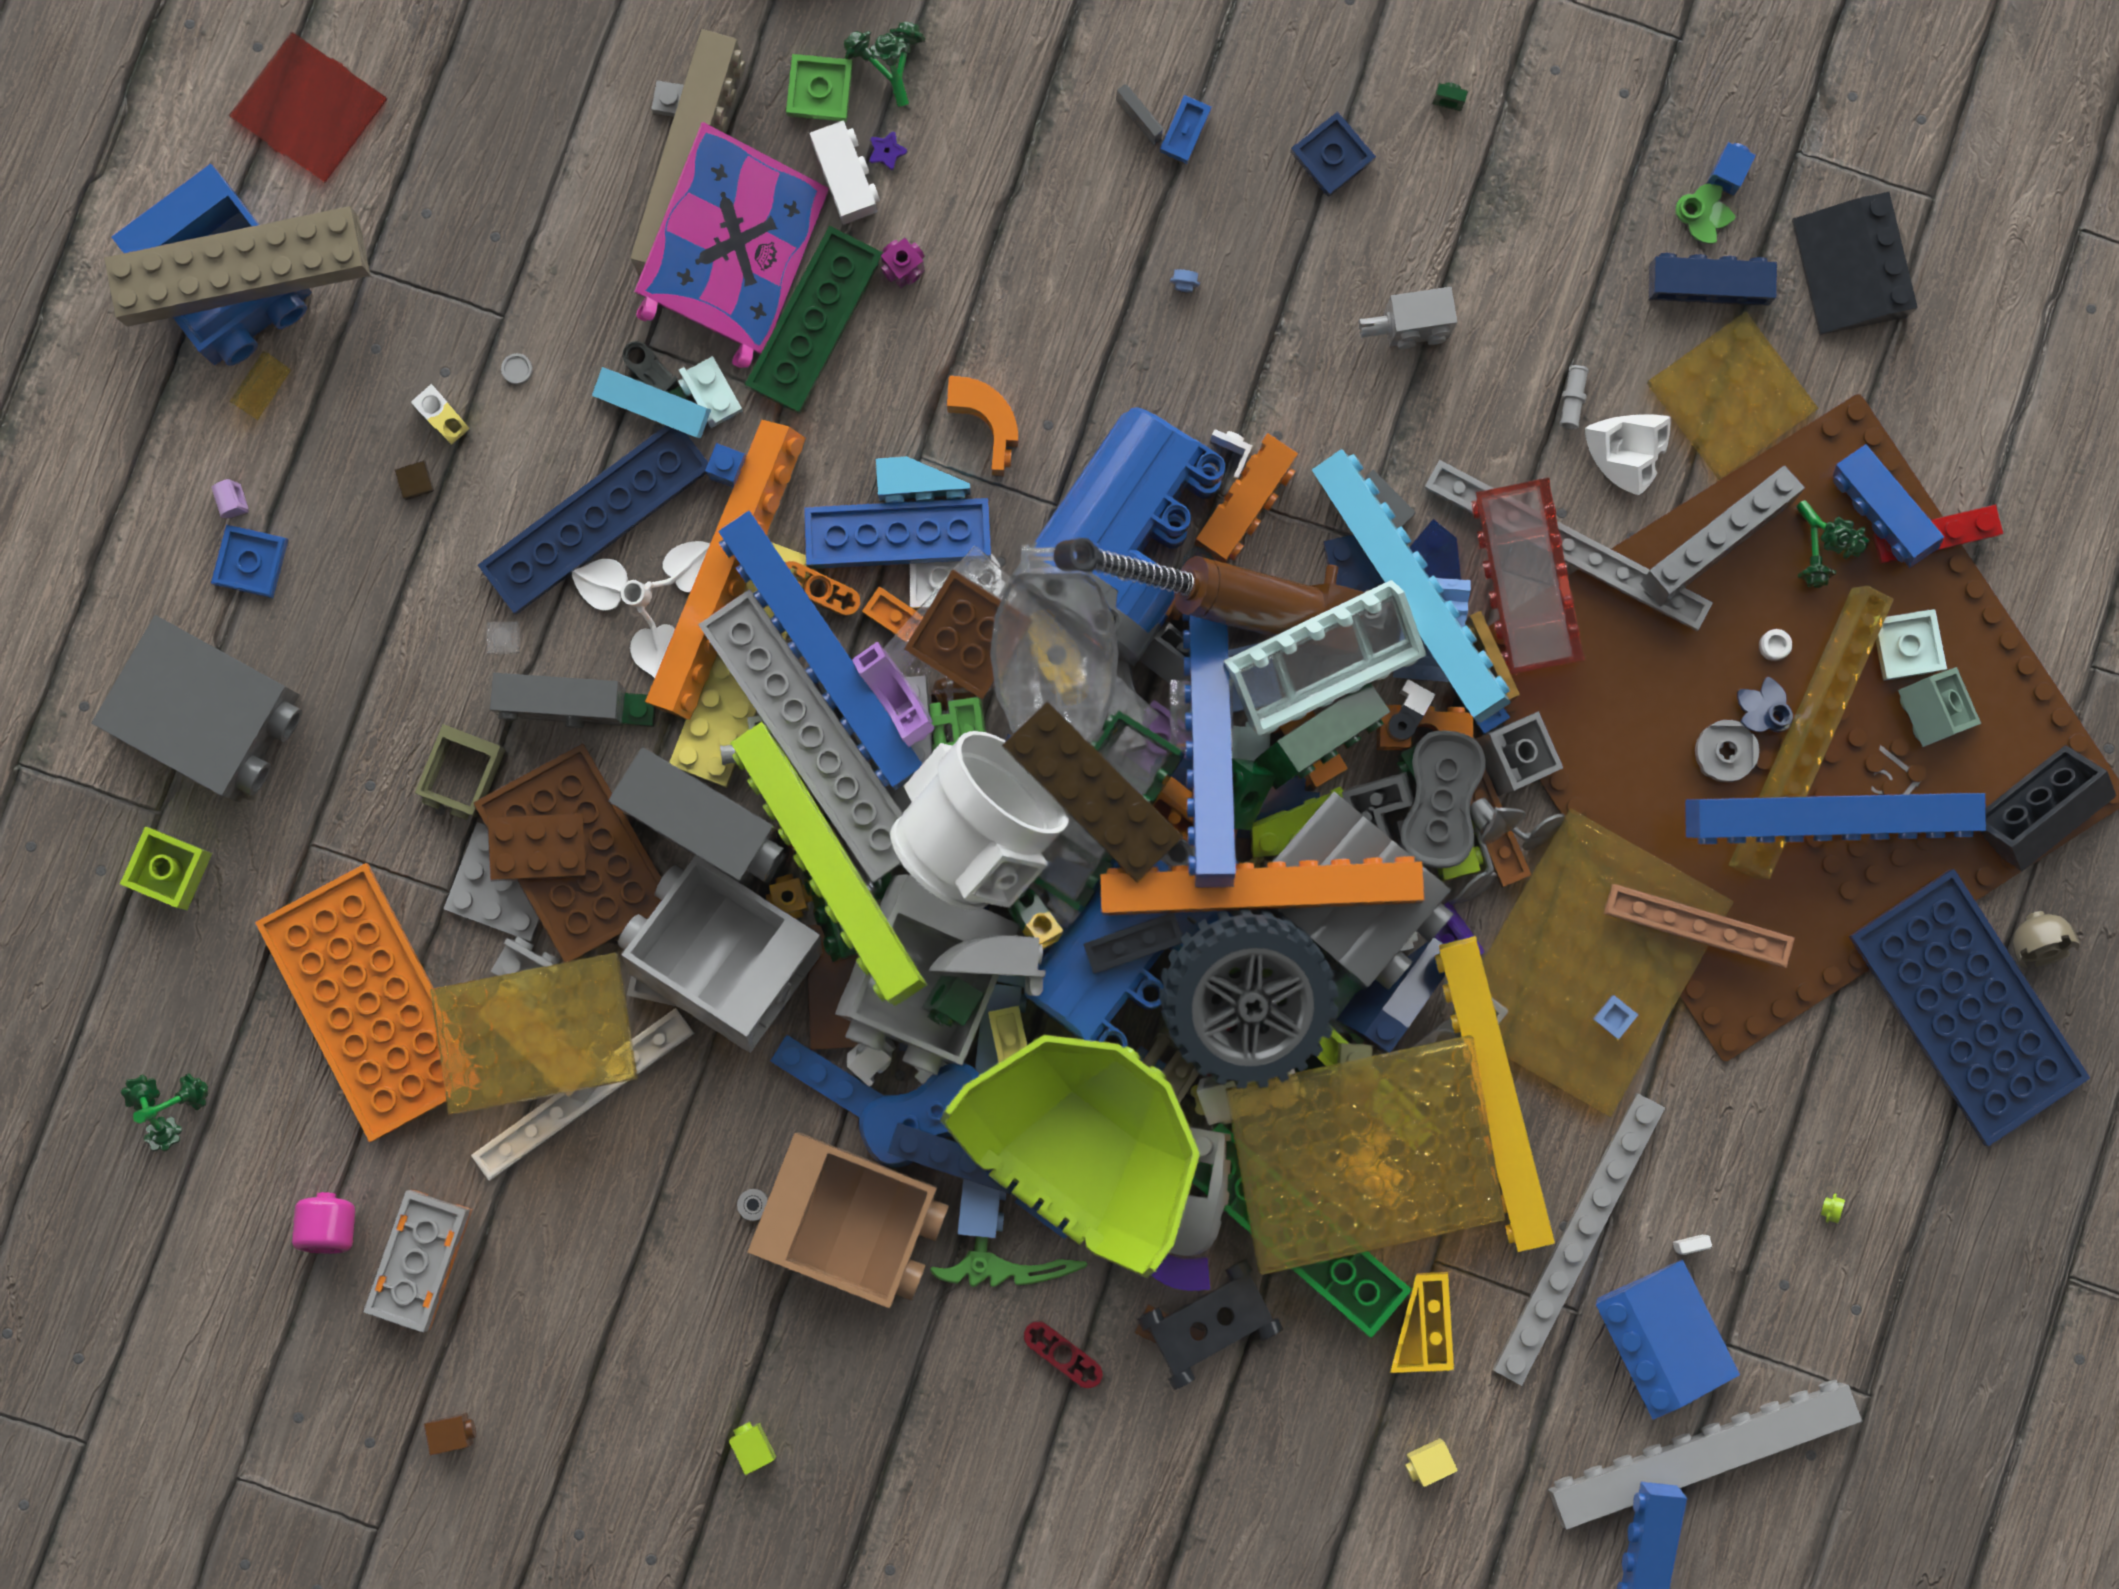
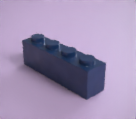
M1662 253L1656 256L1649 265V300L1769 306L1776 299L1777 262H1768V259L1764 257L1750 258L1749 261L1737 260L1738 258L1735 256L1707 259L1706 255L1694 254L1690 255L1689 258H1680L1674 253Z

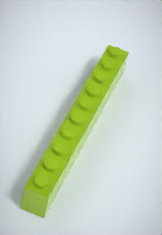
M760 722L730 742L736 751L732 754L733 759L741 770L746 768L751 776L747 779L750 787L756 795L762 794L766 801L762 805L771 820L777 819L782 828L778 830L781 838L787 846L792 844L797 854L793 857L803 872L808 870L813 878L809 881L810 886L818 897L823 895L828 905L825 907L827 914L834 923L839 921L844 929L840 933L844 942L850 949L855 947L860 956L856 959L858 965L866 976L871 974L876 984L872 987L882 1002L887 1000L892 1005L897 1006L927 986L769 728L763 722Z

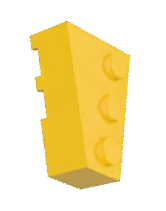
M1448 1272L1417 1273L1390 1373L1454 1370Z

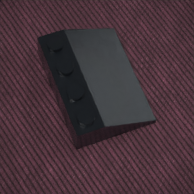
M1890 192L1856 198L1792 219L1819 335L1907 318L1918 308Z

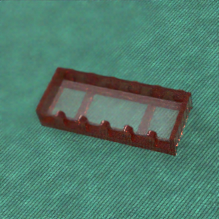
M1550 478L1476 492L1477 500L1471 501L1474 519H1481L1483 530L1477 531L1480 549L1486 548L1488 560L1483 561L1486 579L1492 578L1494 591H1489V598L1492 610L1498 609L1500 621L1494 622L1497 639H1504L1506 651L1500 653L1507 668L1510 669L1511 675L1584 662L1585 657L1582 651L1580 632L1569 585L1562 540L1556 518V509L1550 487Z

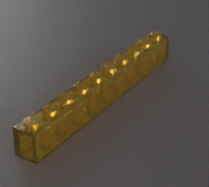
M1868 585L1851 589L1759 798L1807 797L1893 603V598ZM1775 836V842H1756V837H1746V843H1738L1728 866L1754 879H1770L1786 844L1784 836Z

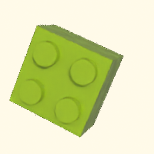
M145 826L120 885L173 907L188 910L213 853Z

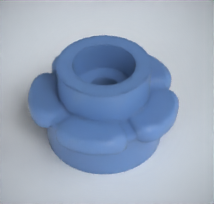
M1174 270V276L1170 279V282L1175 284V290L1182 292H1193V287L1200 285V282H1197L1198 273L1189 270Z

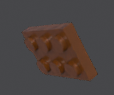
M583 814L488 818L491 882L586 877Z

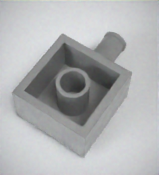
M1452 287L1391 295L1384 309V316L1359 319V330H1362L1360 332L1361 338L1387 334L1389 347L1398 345V349L1412 348L1416 346L1417 342L1428 341L1429 345L1445 342L1457 324Z

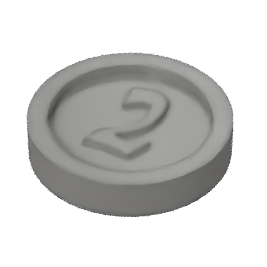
M515 353L504 359L501 371L509 383L519 385L530 379L533 367L526 356Z

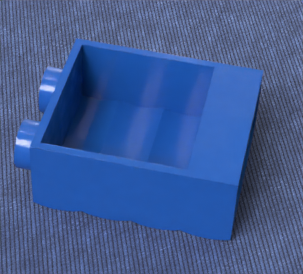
M209 164L111 238L123 253L260 224L227 181L212 164ZM305 289L173 318L197 350L214 366L221 360H224L228 366H233L253 354L258 346L253 337L271 323L277 329H283L298 321L307 310V306L302 300L312 294V291Z

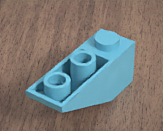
M909 457L876 459L879 500L885 501V503L904 502V499L916 498V502L934 501V497L946 496L947 500L964 499L965 495L971 494L970 483Z

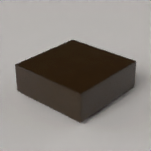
M425 461L394 469L404 500L434 492Z

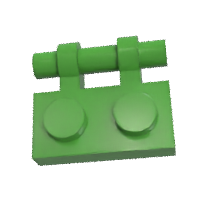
M974 697L948 701L950 714H942L941 702L929 704L930 717L935 728L933 730L934 744H932V752L940 743L953 746L964 733L971 731L986 733L981 698ZM951 723L953 742H946L944 724Z

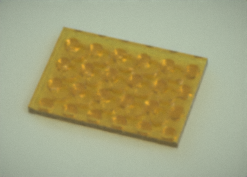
M617 953L430 989L448 1114L450 1115L638 1079Z

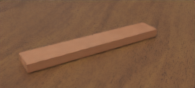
M1616 884L1611 885L1603 913L1783 968H1787L1795 940L1794 937Z

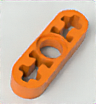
M785 562L789 569H795V576L802 579L805 578V573L809 575L803 584V590L813 603L842 616L853 614L858 610L860 596L854 589L798 562ZM821 580L825 584L826 591L822 597H815L811 594L810 584L812 581ZM833 586L837 588L833 594L839 597H843L846 594L850 595L849 601L852 602V606L845 607L843 610L841 608L842 603L839 600L833 598L830 599V604L826 602L832 595Z

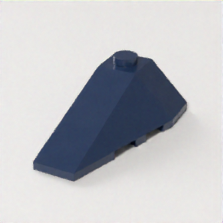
M1434 937L1430 942L1425 943L1407 957L1413 962L1389 990L1374 980L1366 990L1361 989L1351 998L1336 1021L1388 1057L1446 975L1445 972L1439 973L1435 960V955L1440 954L1439 945L1443 943Z

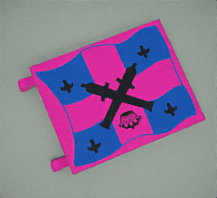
M702 122L635 288V293L645 297L638 308L636 317L642 321L653 320L657 311V305L659 304L741 344L733 357L732 364L738 368L749 367L753 351L759 354L762 353L775 328L829 188Z

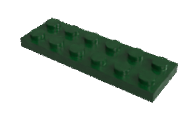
M829 225L751 371L745 387L800 414L878 268L883 252Z

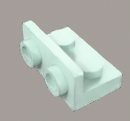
M713 356L688 370L684 367L679 369L682 379L678 380V383L686 397L692 394L698 405L711 409L707 420L710 428L743 411Z

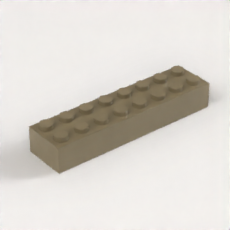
M701 29L630 257L637 274L640 276L701 123L705 122L724 133L728 124V118L725 117L727 108L734 105L737 90L734 89L736 79L742 78L745 69V61H742L743 52L740 50L736 38Z
M351 206L104 257L115 317L126 327L370 276L359 217Z

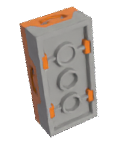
M406 1190L363 1312L420 1332L431 1330L473 1209L429 1197L428 1194L417 1190Z

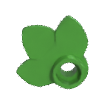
M1716 184L1702 185L1694 194L1682 196L1675 207L1676 216L1681 222L1688 224L1690 234L1696 240L1706 244H1714L1717 240L1716 229L1729 225L1735 219L1734 213L1719 201L1723 187ZM1685 207H1693L1695 214H1688Z

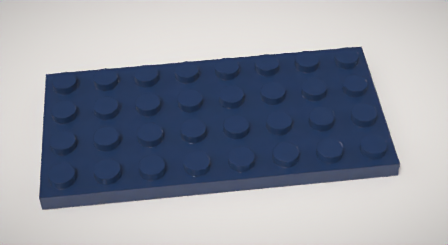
M1955 869L1948 870L1848 936L1984 1146H1990L2090 1079V1076Z

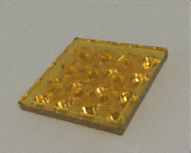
M1747 312L1737 317L1647 382L1648 386L1718 480L1819 409Z

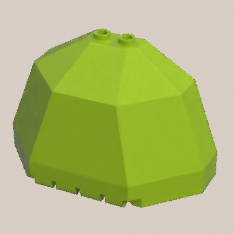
M1043 1035L964 1085L944 1111L940 1121L973 1162L983 1170L993 1169L988 1176L1005 1189H1007L1012 1181H1015L1017 1186L1011 1193L1030 1208L1034 1206L1037 1200H1040L1043 1204L1037 1213L1055 1227H1058L1062 1220L1065 1219L1068 1224L1062 1232L1079 1245L1085 1239L1086 1248L1096 1256L1148 1278L1174 1245L1200 1155L1172 1086L1165 1080V1074L1154 1066H1146L1139 1060L1140 1056L1133 1049L1126 1046L1123 1048L1119 1044Z

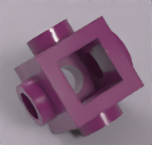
M906 238L899 242L894 240L883 249V254L881 255L882 267L880 269L890 282L895 281L901 289L907 284H913L923 275L925 269L922 259L925 258V255L915 242L910 244ZM904 256L907 257L905 262H898Z

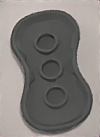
M1434 731L1422 737L1413 753V769L1417 785L1416 797L1402 825L1401 840L1404 850L1414 857L1417 862L1422 861V865L1449 868L1462 863L1468 857L1473 847L1474 831L1470 817V804L1473 793L1485 771V756L1480 744L1468 735L1454 731Z

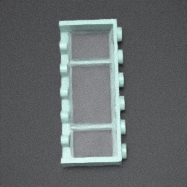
M1390 580L1224 660V663L1231 675L1247 716L1248 724L1260 736L1276 731L1279 726L1291 720H1299L1308 712L1318 707L1328 706L1335 699L1347 693H1355L1362 686L1374 680L1384 679L1391 672L1401 667L1411 666L1427 654L1405 592Z

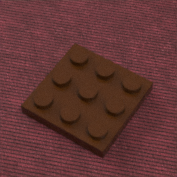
M952 569L904 650L977 697L985 699L1033 619L957 570Z

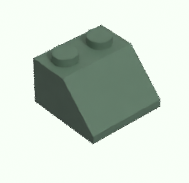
M1957 667L1898 690L1901 696V705L1908 712L1913 724V733L1921 742L1922 747L1981 724Z

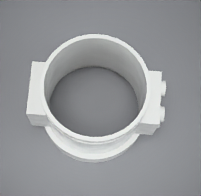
M979 731L964 733L953 746L940 743L933 750L928 759L904 785L912 803L891 828V841L896 855L913 878L939 899L966 910H979L988 904L1010 907L1046 868L1048 864L1042 852L1057 838L1068 823V813L1002 748L1005 740Z

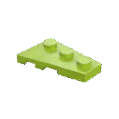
M1341 786L1330 790L1331 793L1317 799L1314 797L1306 800L1303 805L1291 810H1282L1254 822L1250 830L1252 856L1279 855L1333 792L1343 798Z

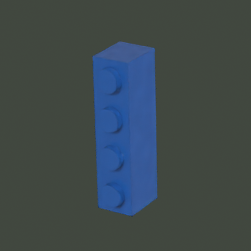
M1866 444L1836 464L1833 473L1834 484L1842 493L1846 492L1850 496L1855 510L1862 516L1866 515L1871 521L1875 534L1881 539L1885 538L1891 545V551L1898 561H1904L1911 568L1940 548L1944 538L1942 533Z
M1650 1482L1640 1483L1639 1493L1635 1494L1633 1500L1634 1520L1628 1526V1551L1622 1557V1569L1624 1571L1622 1582L1617 1584L1616 1589H1670L1687 1497L1677 1485Z

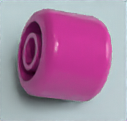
M327 1192L317 1193L316 1197L298 1201L294 1212L292 1236L294 1248L303 1252L336 1254L349 1251L353 1245L355 1206L347 1200L336 1198V1194Z

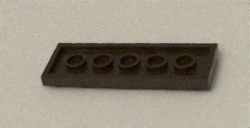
M1048 701L1002 744V748L1136 882L1183 838Z

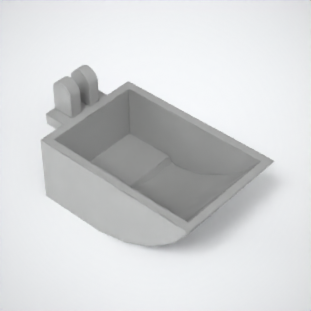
M1000 935L968 939L948 949L937 958L928 970L1026 976L1025 992L1031 996H1038L1042 993L1043 977H1045V970H1038V964L1042 961L1043 949L1037 937Z

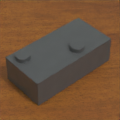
M493 673L490 710L498 715L499 719L503 720L528 719L566 722L565 727L584 728V723L623 726L622 715L626 689L619 681Z

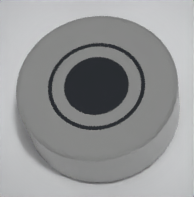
M759 1189L746 1190L740 1195L737 1202L740 1215L751 1221L761 1219L768 1197Z

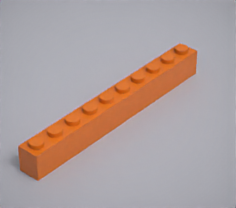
M761 420L736 484L733 487L645 700L646 703L661 711L690 720L697 707L699 697L709 678L710 670L717 656L716 650L698 624L742 595L746 585L736 569L740 565L735 555L728 558L720 546L719 542L723 538L718 531L747 511H750L767 536L768 529L779 507L780 500L806 439L791 427L766 420Z
M1412 856L1396 857L1395 863H1382V858L1363 859V864H1350V859L1331 860V865L1318 866L1317 860L1299 861V866L1286 867V862H1268L1267 868H1254V863L1235 864L1234 887H1195V876H1189L1187 865L1171 866L1170 872H1158V867H1153L1138 882L1126 873L1123 868L1107 869V874H1100L1103 916L1236 911L1239 908L1261 910L1413 904L1424 901L1422 861L1415 862Z

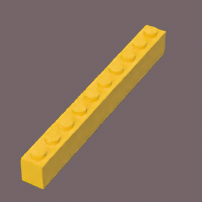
M1476 936L1439 945L1440 954L1435 955V960L1439 973L1445 972L1448 984L1442 985L1446 1002H1453L1456 1014L1450 1015L1455 1034L1461 1032L1464 1044L1458 1045L1462 1063L1469 1062L1471 1074L1466 1075L1470 1094L1477 1093L1479 1105H1474L1478 1124L1484 1123L1487 1135H1482L1486 1154H1493L1495 1164L1490 1165V1171L1494 1184L1500 1183L1503 1194L1497 1197L1501 1213H1508L1510 1224L1505 1225L1509 1244L1516 1243L1518 1252L1555 1244Z

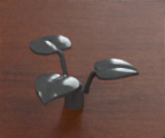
M1481 798L1470 806V817L1476 826L1473 831L1477 835L1487 868L1485 872L1472 879L1455 899L1448 900L1450 905L1468 902L1487 891L1497 879L1498 875L1494 872L1486 844H1491L1501 838L1506 832L1512 831L1525 841L1521 846L1523 850L1535 849L1546 843L1557 832L1566 816L1563 813L1553 815L1538 824L1531 833H1523L1516 828L1526 817V813L1523 810L1514 808L1494 809L1486 798Z

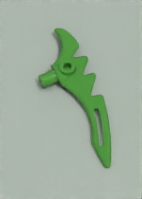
M976 1236L974 1251H968L963 1261L950 1268L931 1267L930 1271L936 1278L955 1284L959 1283L968 1274L972 1287L977 1286L984 1279L990 1277V1285L996 1287L1012 1275L1016 1285L1033 1284L1059 1278L1087 1267V1262L1057 1259L1041 1265L1014 1264L999 1258L991 1252H987L988 1237ZM1061 1265L1066 1266L1064 1269L1042 1275H1028L1030 1272L1047 1270Z

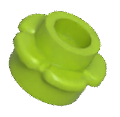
M1836 1193L1833 1194L1832 1199L1825 1198L1821 1215L1827 1217L1826 1223H1829V1221L1839 1223L1845 1200L1836 1197Z

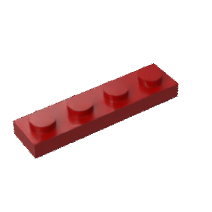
M1996 504L1931 520L1944 536L1940 548L1935 551L2004 534ZM1874 533L1873 539L1880 564L1896 561L1897 559L1891 551V545L1885 538L1881 539Z

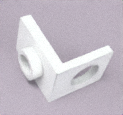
M1214 429L1211 442L1243 455L1232 480V483L1239 479L1252 445L1243 442L1244 438L1234 432L1228 431L1225 434Z

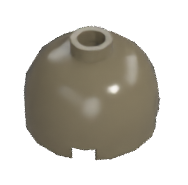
M2043 911L2027 915L2026 921L2021 923L2015 931L2013 948L2017 962L2020 966L2028 968L2026 962L2036 961V967L2058 962L2070 956L2069 949L2073 946L2076 951L2080 947L2076 932L2069 922L2054 914H2044Z

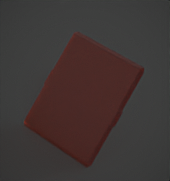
M291 32L228 116L268 143L275 152L280 153L282 156H287L315 177L326 182L388 98L351 73L341 62L329 58Z

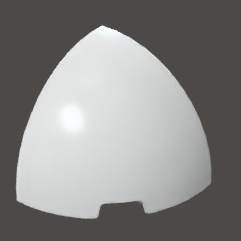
M1629 415L1606 419L1586 427L1587 444L1597 466L1614 484L1630 493L1640 495L1649 487L1658 473L1655 470V461L1658 459V454L1666 453L1671 417L1661 415Z

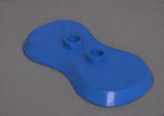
M950 1063L940 1067L937 1075L932 1074L923 1085L909 1093L883 1096L870 1102L861 1113L859 1130L864 1145L874 1160L880 1165L889 1168L904 1167L913 1163L912 1161L887 1153L897 1123L942 1138L951 1137V1133L942 1124L940 1119L964 1085L980 1076L978 1071L965 1063L963 1065Z

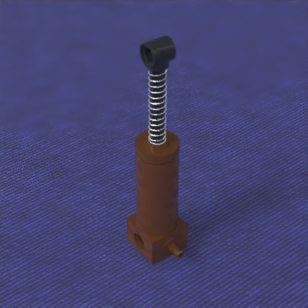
M1088 538L1063 540L1055 546L1053 551L1054 563L1063 572L1082 571L1091 573L1096 570L1097 573L1103 572L1104 575L1118 576L1119 579L1124 577L1126 581L1131 579L1134 583L1138 581L1139 583H1145L1147 586L1153 585L1154 588L1159 586L1161 590L1165 588L1169 592L1173 590L1176 607L1182 614L1273 637L1365 593L1336 585L1338 567L1336 565L1326 566L1324 584L1305 585L1199 556L1188 559L1181 570H1174L1159 564L1146 563L1144 560L1139 561L1136 558L1132 559L1131 557L1117 555L1109 551L1104 552L1102 549H1098ZM1074 550L1077 554L1076 560L1074 558ZM1338 625L1324 632L1325 637L1323 639L1313 640L1311 638L1296 646L1297 651L1317 656L1356 653L1358 642L1351 625L1347 627Z

